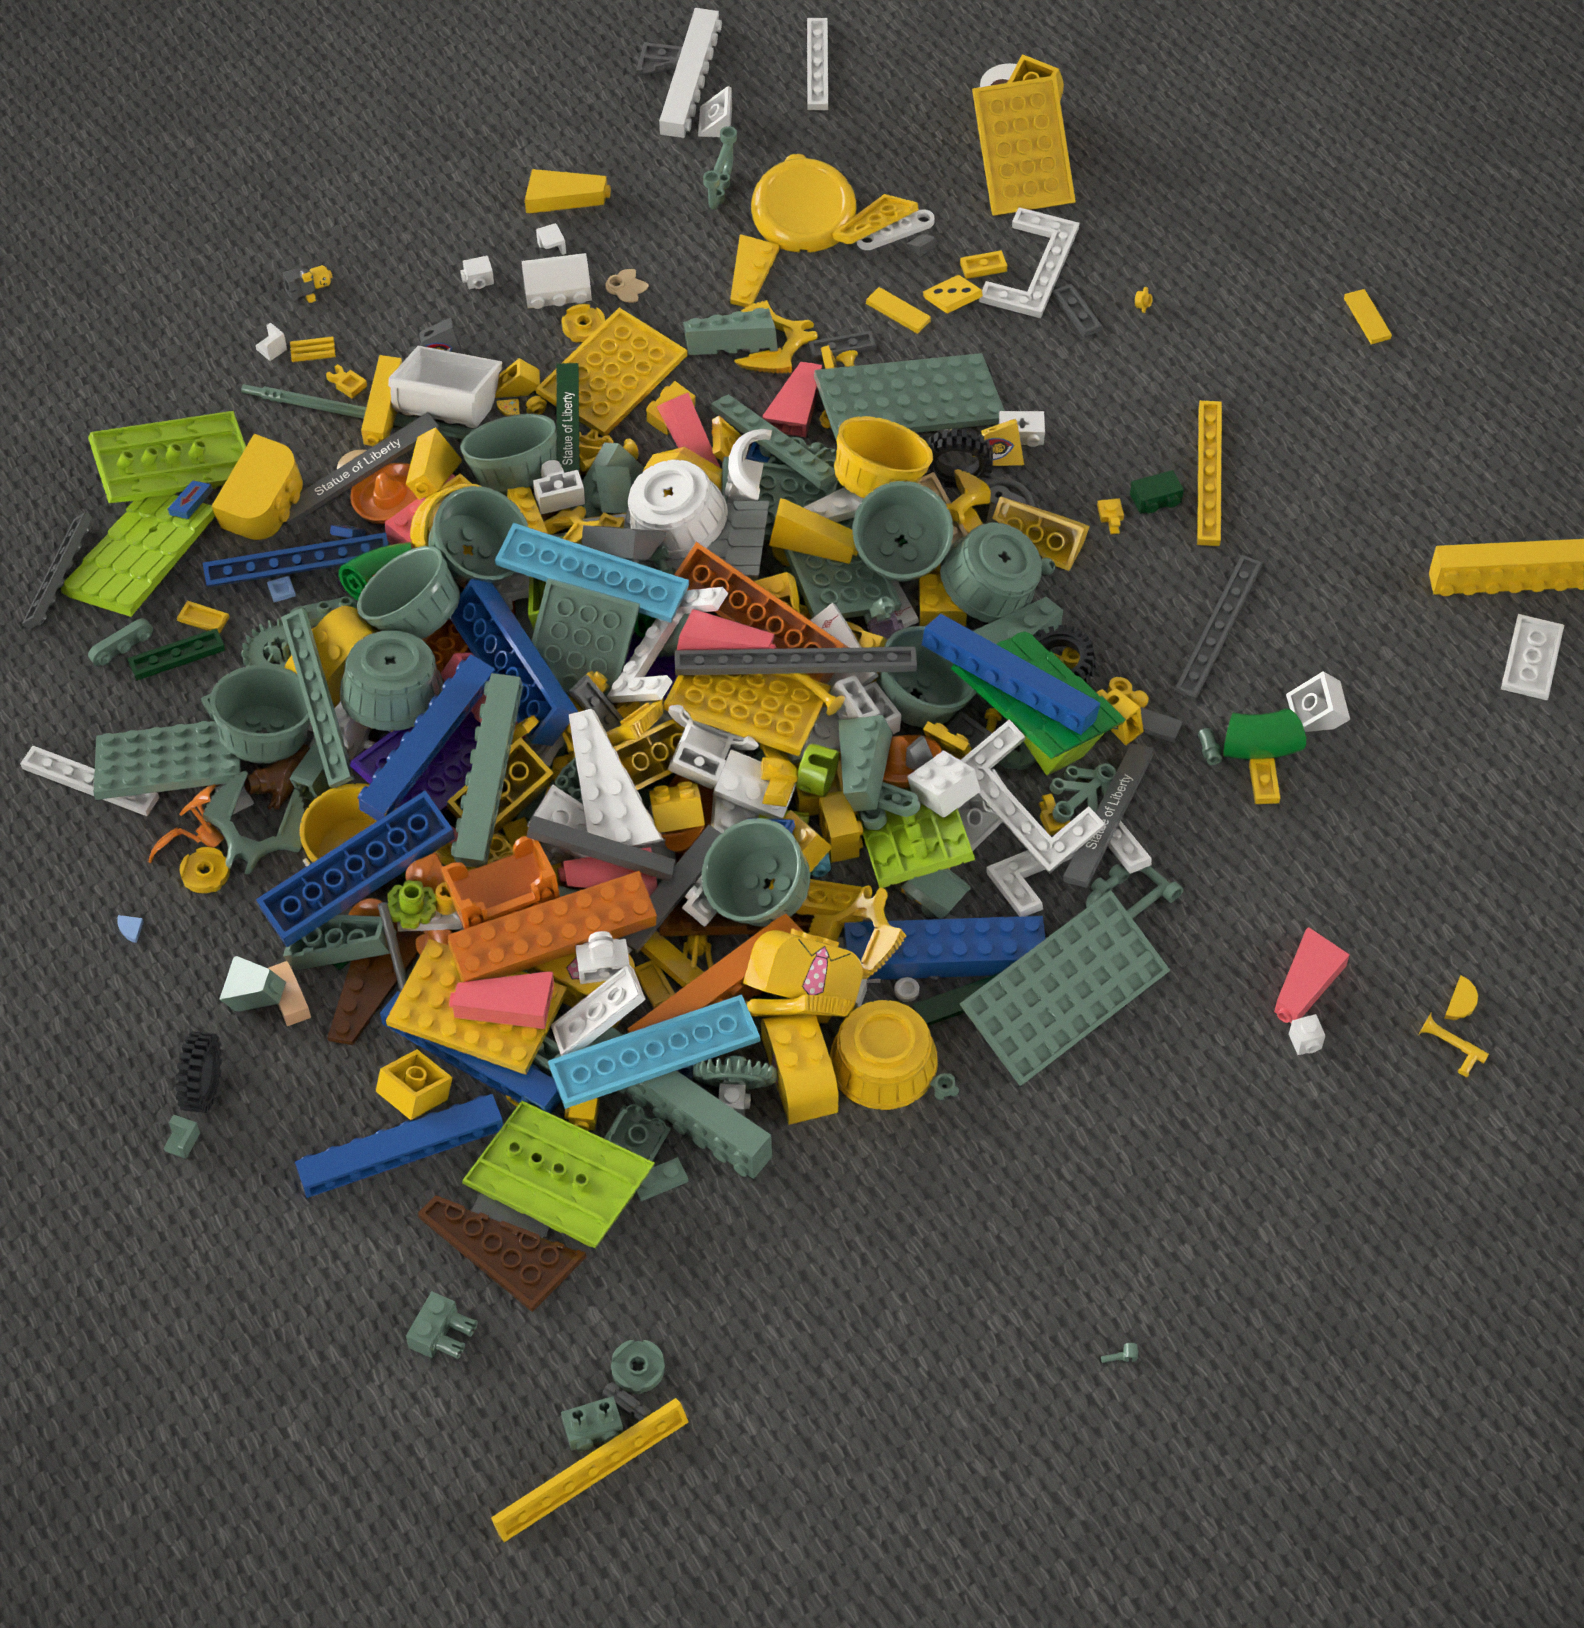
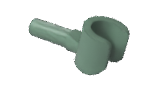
M1126 1343L1124 1344L1123 1352L1101 1356L1102 1363L1116 1360L1129 1362V1358H1132V1362H1135L1138 1359V1345Z

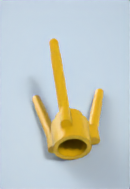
M688 935V940L684 943L683 954L686 957L688 953L692 955L691 968L693 970L696 969L697 957L703 955L704 952L706 953L708 969L713 966L711 944L707 943V935Z

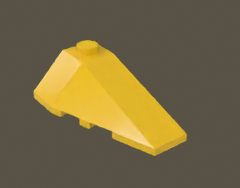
M1002 496L998 500L993 519L998 523L1010 525L1026 535L1033 542L1042 558H1051L1055 566L1070 571L1080 552L1090 527L1075 520Z

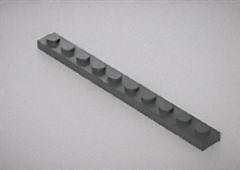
M915 647L675 650V675L916 672L917 669Z

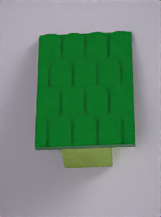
M1026 631L1017 633L1007 640L998 642L996 645L1101 703L1096 721L1082 735L958 665L953 664L951 667L958 676L1019 729L1026 739L1023 742L1046 776L1084 757L1105 732L1126 721L1103 696H1099L1052 651L1049 652L1032 634Z

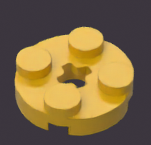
M578 304L570 307L566 311L567 314L562 317V329L571 341L576 343L584 342L605 322V316L597 307L595 310L590 308L588 304ZM584 321L585 323H588V324H586V325H580V322Z
M201 847L196 849V852L190 856L187 854L180 864V875L185 887L196 893L219 891L230 876V869L226 866V857L223 856V853L216 848ZM209 867L208 873L202 874L199 872V870Z

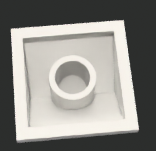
M727 86L700 106L698 136L720 137V130L723 127L731 126L732 88L730 86Z

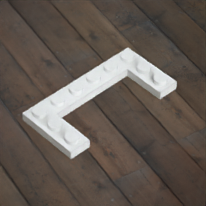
M1019 207L1012 221V228L1049 237L1048 245L1027 292L986 281L982 290L983 296L979 298V302L1041 318L1079 230V223Z
M723 587L687 590L672 623L656 618L653 625L646 631V636L640 645L636 647L630 661L624 666L623 672L613 683L612 689L607 695L608 699L612 703L662 700L671 686L672 680L667 675L644 676L682 616L691 613L692 609L702 612L718 611L728 595L727 591Z
M1008 720L960 761L975 769L980 787L978 795L1050 874L1105 827V823L1090 807H1087L1051 838L990 770L1026 740L1019 729Z
M1120 821L1108 845L1110 850L1130 874L1152 865L1151 857ZM1029 850L986 867L988 876L1019 917L1028 916L1043 910L1041 900L1024 878L1043 871L1045 868ZM1073 853L1065 861L1072 859L1075 853Z

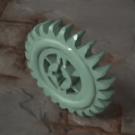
M280 618L277 619L276 626L268 620L267 629L260 623V633L252 629L254 638L247 635L246 640L248 644H242L244 649L241 652L243 664L245 666L273 665L284 668L292 654ZM280 649H282L285 662H283ZM264 653L270 654L268 660L264 658Z
M727 1056L724 1059V1065L721 1064L719 1058L717 1059L716 1066H714L711 1059L708 1060V1064L704 1060L701 1061V1064L699 1062L696 1063L693 1067V1077L700 1083L720 1088V1084L745 1085L746 1089L767 1087L777 1081V1069L773 1065L768 1068L767 1063L761 1068L760 1061L756 1063L755 1067H751L750 1059L747 1062L746 1058L742 1056Z

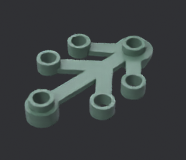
M1106 763L1097 766L1095 770L1077 768L1073 765L1068 766L1064 772V778L1067 781L1061 778L1053 779L1050 784V790L1057 795L1061 794L1064 790L1078 793L1068 802L1059 801L1052 811L1053 818L1059 823L1068 822L1074 813V809L1085 799H1087L1088 807L1096 813L1098 809L1096 790L1101 786L1104 797L1116 774L1115 768ZM1078 777L1093 779L1089 783L1075 782Z

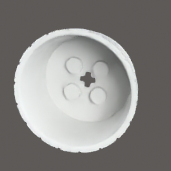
M684 460L663 461L647 468L634 481L628 497L631 529L666 532V537L659 547L664 545L670 555L668 559L672 560L685 558L696 542L707 548L721 534V530L724 529L727 521L728 508L721 491L710 481L700 467ZM673 488L672 492L674 494L672 496L668 495L667 497H664L665 494L663 491Z

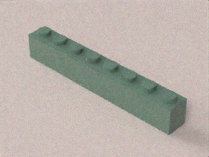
M491 673L490 681L485 683L484 695L487 696L486 702L481 704V726H477L475 731L477 746L476 749L471 751L470 763L473 764L472 770L467 772L465 785L468 787L467 794L463 795L461 799L463 814L462 818L457 820L456 833H458L457 841H453L451 855L454 856L455 861L461 862L465 866L478 868L488 863L523 689L521 678L517 676Z

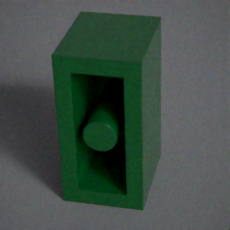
M1174 470L1131 481L1130 496L1140 514L1146 512L1154 513L1160 508L1167 506L1173 508L1182 503L1184 489Z

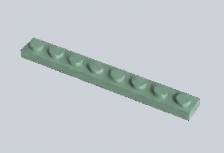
M729 394L711 403V409L714 413L744 434L758 429L772 430L770 440L765 439L755 442L819 488H823L838 479L835 476L834 468Z
M300 608L282 616L281 619L328 785L331 788H336L354 780V775L308 615L305 609Z

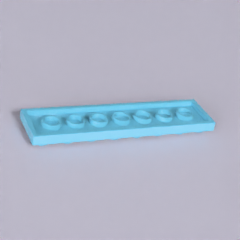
M516 523L512 524L495 559V565L545 582H547L548 578L640 603L639 613L672 623L689 586V580Z
M739 995L549 1060L548 1065L566 1109L688 1067L702 1060L705 1061L760 1042V1035L743 996Z

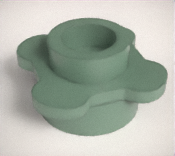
M940 1074L934 1077L930 1083L934 1087V1096L938 1100H943L944 1097L950 1095L957 1096L959 1093V1088L955 1086V1077L952 1074Z

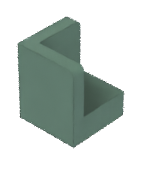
M173 1114L169 1121L172 1134L164 1147V1151L187 1159L200 1135L197 1122Z

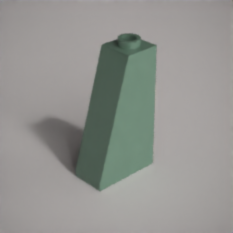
M604 442L582 481L585 504L579 506H583L586 509L584 518L598 517L603 514V512H599V509H595L591 504L592 495L597 491L596 485L592 481V474L595 470L594 466L630 467L632 485L636 478L643 473L644 467L619 443ZM577 506L570 507V510H574Z

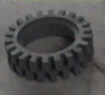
M956 428L952 429L951 434H949L948 430H943L942 435L938 432L934 434V438L930 437L928 442H926L932 450L933 460L925 475L934 472L940 484L945 483L944 487H950L952 484L954 488H958L954 470L957 469L962 470V472H969L970 475H974L984 482L985 478L988 479L990 477V473L993 470V447L988 439L984 440L983 435L980 434L976 437L975 431L967 434V429H962V433H957ZM950 451H964L976 456L978 461L966 467H952L941 463L938 457Z
M1058 625V631H1054V627L1051 626L1048 627L1049 633H1045L1044 629L1039 631L1040 637L1035 634L1033 635L1047 650L1060 646L1076 650L1080 655V659L1071 671L1076 676L1081 677L1087 684L1089 683V676L1093 677L1095 673L1096 657L1093 643L1089 640V636L1086 633L1083 635L1080 629L1074 632V627L1068 626L1067 631H1065L1064 625Z
M192 1031L185 1038V1043L182 1045L183 1053L180 1052L179 1055L181 1061L177 1064L179 1073L176 1074L178 1083L175 1086L176 1091H178L176 1094L177 1104L183 1111L207 1113L212 1108L211 1104H214V1095L217 1093L216 1087L220 1082L218 1078L222 1071L220 1069V1065H222V1059H220L222 1055V1049H220L221 1041H219L220 1038L217 1034Z

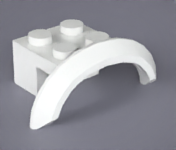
M758 429L747 432L739 437L733 445L729 455L728 482L724 491V496L728 497L727 503H734V501H758L760 493L759 484L764 463L745 458L749 444L758 440H770L772 430Z
M672 705L669 707L668 712L670 716L685 728L668 767V770L713 789L726 763L725 758L729 748L739 750H755L758 748V743L750 736L744 738L697 722L690 717L683 706Z

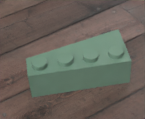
M883 715L838 720L843 793L854 811L877 809L893 733Z

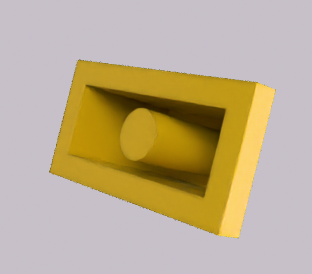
M519 358L499 374L495 398L528 396L533 391H536V387L540 385L539 369Z

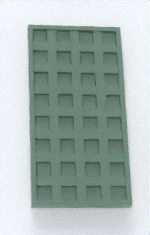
M982 353L820 369L814 372V379L836 441L841 423L853 417L870 416L898 423L917 433L999 424V411H1005Z
M1110 890L962 1001L960 1006L1019 1086H1021L1167 974L1170 969Z

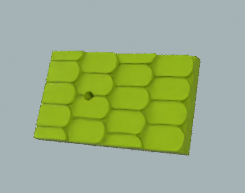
M234 411L91 432L88 436L109 503L144 500L145 497L174 495L177 492H183L192 481L211 484L212 489H216L217 486H224L246 448Z
M177 495L145 497L144 500L133 501L126 508V513L108 530V534L83 558V563L64 581L61 592L69 598L132 617L213 520L215 514L211 507L212 505L202 503L189 519L172 516L168 512V508L178 498Z
M902 788L911 792V788ZM920 803L919 811L908 817L885 810L887 822L879 830L866 829L857 811V817L862 823L863 836L879 888L934 873L939 869L943 870L962 864V862L966 863L975 860L958 808L944 818Z
M521 1101L465 1176L462 1183L493 1200H497L560 1233L563 1232L581 1243L596 1249L642 1182L647 1178L655 1162Z

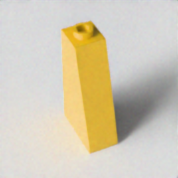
M532 169L525 196L526 213L604 205L605 199L610 198L611 186L607 185V176Z
M379 356L361 429L364 445L373 447L390 436L398 411H395L392 406L389 377L402 364L401 358Z
M436 427L417 437L406 485L419 500L438 491L462 462L460 456Z
M780 498L772 528L770 546L848 564L851 562L852 555L857 556L858 553L852 529Z

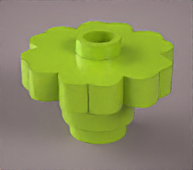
M407 880L403 886L395 885L387 895L392 922H400L403 928L417 929L420 923L429 924L436 915V898L431 887L423 888L421 881Z

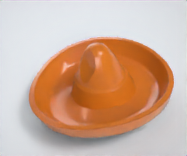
M390 463L354 485L350 494L354 510L368 522L385 524L387 520L418 499L406 485L411 464Z
M899 735L892 737L883 782L899 788H910L907 776L913 773L914 770L906 766V748L921 735ZM923 736L933 758L941 753V747L935 740Z

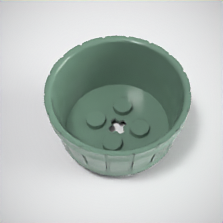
M518 414L485 423L471 431L461 442L460 449L465 461L469 464L475 475L478 485L493 489V491L496 490L503 495H507L508 489L517 487H530V489H534L533 480L542 478V464L549 460L557 461L556 426L552 419L538 414Z
M909 481L890 482L889 484L879 486L873 492L871 491L857 508L852 527L856 549L864 563L872 571L885 579L903 582L925 576L939 566L951 547L953 521L949 509H947L945 502L939 495L937 496L934 491L926 486ZM900 535H904V539L908 541V544H903L902 548L898 547L897 542H894L895 538H899Z
M468 486L452 492L443 500L435 514L428 542L429 546L440 550L457 585L465 588L471 579L495 584L515 573V571L495 565V559L512 524L516 523L528 527V523L517 505L502 493L487 487ZM463 545L473 548L471 551L473 553L472 556L470 554H463Z
M996 522L977 526L969 534L954 542L940 566L943 586L952 601L968 615L987 623L996 621L1030 605L1042 573V561L1033 542L1020 530L1010 525L998 524ZM1006 553V556L1010 558V560H1007L1006 563H1004L1002 558H1000L998 555Z
M421 546L397 556L388 562L387 565L383 566L369 580L359 596L357 611L368 624L380 631H403V633L407 632L423 639L438 630L452 616L460 600L459 587L454 581L440 550L433 546Z
M913 626L895 632L887 640L885 647H915L916 672H879L876 683L901 713V720L904 723L924 728L928 721L934 725L936 723L944 724L958 710L969 703L976 694V691L951 669L954 663L921 645L925 627ZM913 689L922 693L919 699L910 694L913 692Z
M380 631L359 640L347 656L345 672L341 680L340 701L343 709L353 720L369 728L396 731L415 727L414 723L421 713L425 714L429 709L428 705L435 695L439 696L442 692V677L437 669L433 652L422 639L407 632L403 633V631ZM391 659L395 660L396 664H385L386 660Z
M252 665L230 672V674L228 673L214 686L210 697L212 715L218 727L220 740L234 756L236 755L242 760L254 763H273L286 759L290 755L292 756L305 742L311 721L298 675L295 672L273 665ZM262 729H265L267 732L265 734L256 733L261 732Z
M753 818L730 826L712 843V847L709 848L702 867V887L710 905L722 916L736 922L765 927L775 919L785 914L791 917L799 910L808 894L810 870L799 843L786 827L769 819ZM767 878L769 880L775 879L772 890L769 888L764 890L763 888L766 885L764 881Z

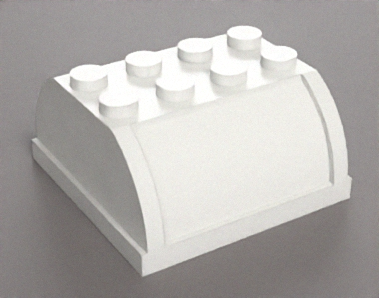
M417 346L389 377L393 409L402 412L404 415L422 416L428 412L433 419L444 420L449 424H465L467 427L476 428L493 406L499 372L502 370V361Z

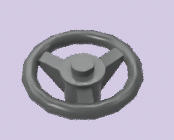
M1001 477L985 480V483L991 490L990 503L986 504V513L988 514L986 524L997 523L993 519V515L1000 496L1035 507L1032 494L1023 484L1010 478ZM1006 487L1018 491L1023 497L1010 492Z

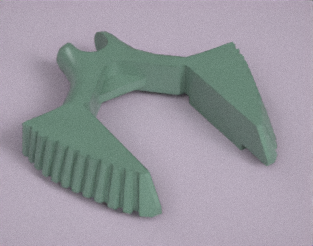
M245 771L240 772L239 776L235 775L234 778L229 779V782H226L222 789L214 793L215 795L210 799L211 802L206 805L207 808H205L203 813V819L217 826L227 841L226 866L231 869L234 860L238 858L244 859L247 862L244 874H249L254 870L259 859L266 854L276 850L300 851L302 847L300 823H302L301 819L304 814V808H302L304 803L301 802L303 800L302 797H299L300 792L294 789L276 837L272 836L258 842L239 835L233 822L230 820L248 774Z

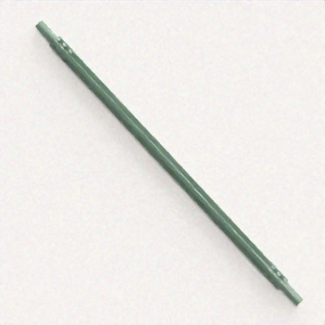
M243 384L241 388L242 393L260 396L264 400L269 399V401L284 402L364 419L367 408L266 386L260 388ZM397 414L393 425L405 427L417 418ZM436 422L442 435L464 439L474 430Z

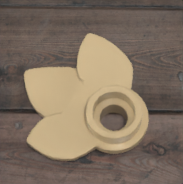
M625 269L620 271L618 275H612L608 278L606 290L610 294L617 295L624 302L634 303L638 301V294L646 291L649 284L635 278V269Z

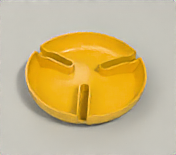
M808 158L787 160L769 169L757 183L751 201L752 218L761 235L767 241L779 244L780 249L792 252H800V250L816 252L839 243L840 241L834 240L833 232L856 215L857 208L854 191L842 173L825 162Z

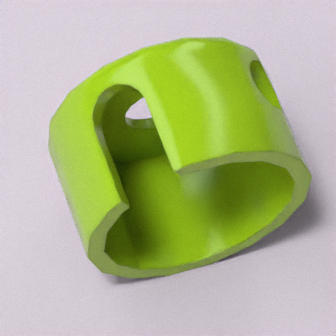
M814 743L808 745L799 766L798 780L796 782L797 788L801 791L826 797L837 771L839 751Z

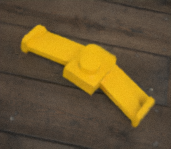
M760 743V749L763 750L766 757H762L761 780L770 781L762 804L786 807L793 787L798 780V770L789 761L786 752Z

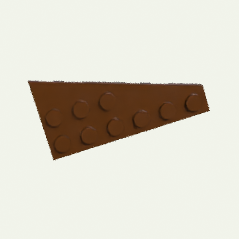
M683 897L661 924L659 936L756 934L765 927L736 922L722 916L718 912L704 927L682 908L688 900ZM795 913L790 918L803 932L808 933L810 932L809 928L813 922L812 920L815 917L814 915Z
M393 922L394 929L397 931L396 937L404 968L407 971L418 955L416 939L425 933L424 931H398L397 922ZM391 954L351 960L327 1037L328 1041L353 1045L369 1024L375 1012L382 1006L386 997L393 991L398 981Z
M437 1195L417 1213L419 1219L531 1312L587 1257L586 1252L578 1249L575 1251L565 1247L560 1242L541 1238L539 1234L505 1221H496L484 1213L472 1212L465 1209L463 1205Z

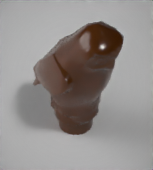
M304 744L292 756L290 755L286 759L273 762L267 768L256 769L251 775H247L244 784L247 794L256 793L257 795H262L264 793H271L272 799L267 808L280 809L295 789L290 781V777L310 750V747Z

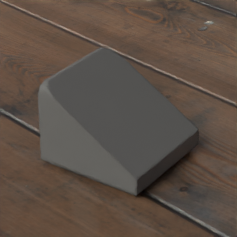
M921 234L906 243V245L921 257L936 248V238Z
M922 735L906 748V766L914 771L933 758L926 739Z

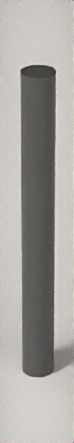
M382 902L378 904V909L401 992L408 979L388 903Z

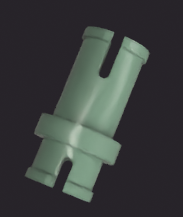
M1204 728L1200 730L1198 738L1203 747V757L1207 758L1209 765L1220 763L1222 759L1220 755L1221 748L1215 741L1212 729Z

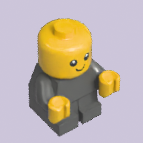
M323 265L310 270L292 269L282 272L285 290L292 301L298 300L302 296H305L309 303L316 301L314 299L316 296L312 292L315 289L329 286L332 278L331 271L327 270Z

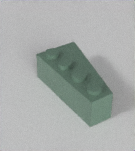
M756 308L748 312L736 311L730 315H713L710 318H693L683 322L689 355L717 354L719 350L737 353L739 349H750V352H759L760 348H770V351H778L775 325L769 308Z
M1044 597L973 632L994 644L1024 631L1040 637V630L1044 629L1045 633H1049L1048 627L1053 626L1055 631L1058 625L1062 624L1063 609L1049 598Z
M336 915L300 940L286 947L283 957L294 970H301L390 954L381 917Z

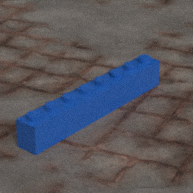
M380 533L203 562L206 585L214 587L341 566L363 553L388 546L387 534Z
M943 614L938 615L925 627L922 646L1051 719L1060 722L1074 732L1082 735L1096 721L1100 702Z
M472 654L469 655L466 661L462 660L458 664L455 671L456 674L452 679L449 677L444 682L442 692L439 696L435 695L428 705L429 709L425 714L421 713L414 723L415 727L411 732L407 731L404 734L397 750L393 749L387 757L385 766L376 770L369 787L365 786L360 791L358 799L361 811L378 821L398 807L482 697L485 683L490 681L491 673L495 674V668Z
M399 991L380 1012L384 1026L503 1095L511 1097L517 1103L524 1101L552 1114L562 1101L553 1076L542 1073L534 1064H531L525 1075L387 1026L386 1019L401 993Z
M493 1094L488 1096L482 1095L476 1097L473 1101L452 1105L447 1110L429 1113L418 1120L405 1121L400 1126L379 1130L374 1135L365 1138L353 1139L345 1145L339 1147L332 1146L324 1152L306 1155L300 1160L295 1161L305 1195L309 1198L497 1133L503 1126V1120Z

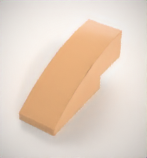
M285 961L269 967L268 969L286 981L280 1003L278 1004L286 1025L290 1026L311 1018L308 1005L289 963Z

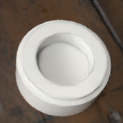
M901 978L895 983V996L903 1002H911L919 995V984L912 978Z

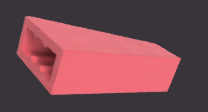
M800 362L763 414V419L784 434L806 437L819 392L814 379L815 370L822 369V365Z
M685 393L657 406L678 448L686 447L720 468L689 393Z
M692 609L680 633L677 650L775 649L776 645L772 644L774 638L772 633Z
M651 847L641 848L643 850L652 852ZM592 857L561 862V867L557 869L559 881L564 882V886L578 889H586L637 872ZM640 873L650 897L658 887L656 877Z
M1308 927L1277 999L1274 1012L1277 1013L1278 1018L1285 1023H1292V1020L1302 1018L1347 966L1350 954Z
M553 972L457 983L456 991L451 992L449 1007L453 1008L455 1018L545 1029L554 989Z

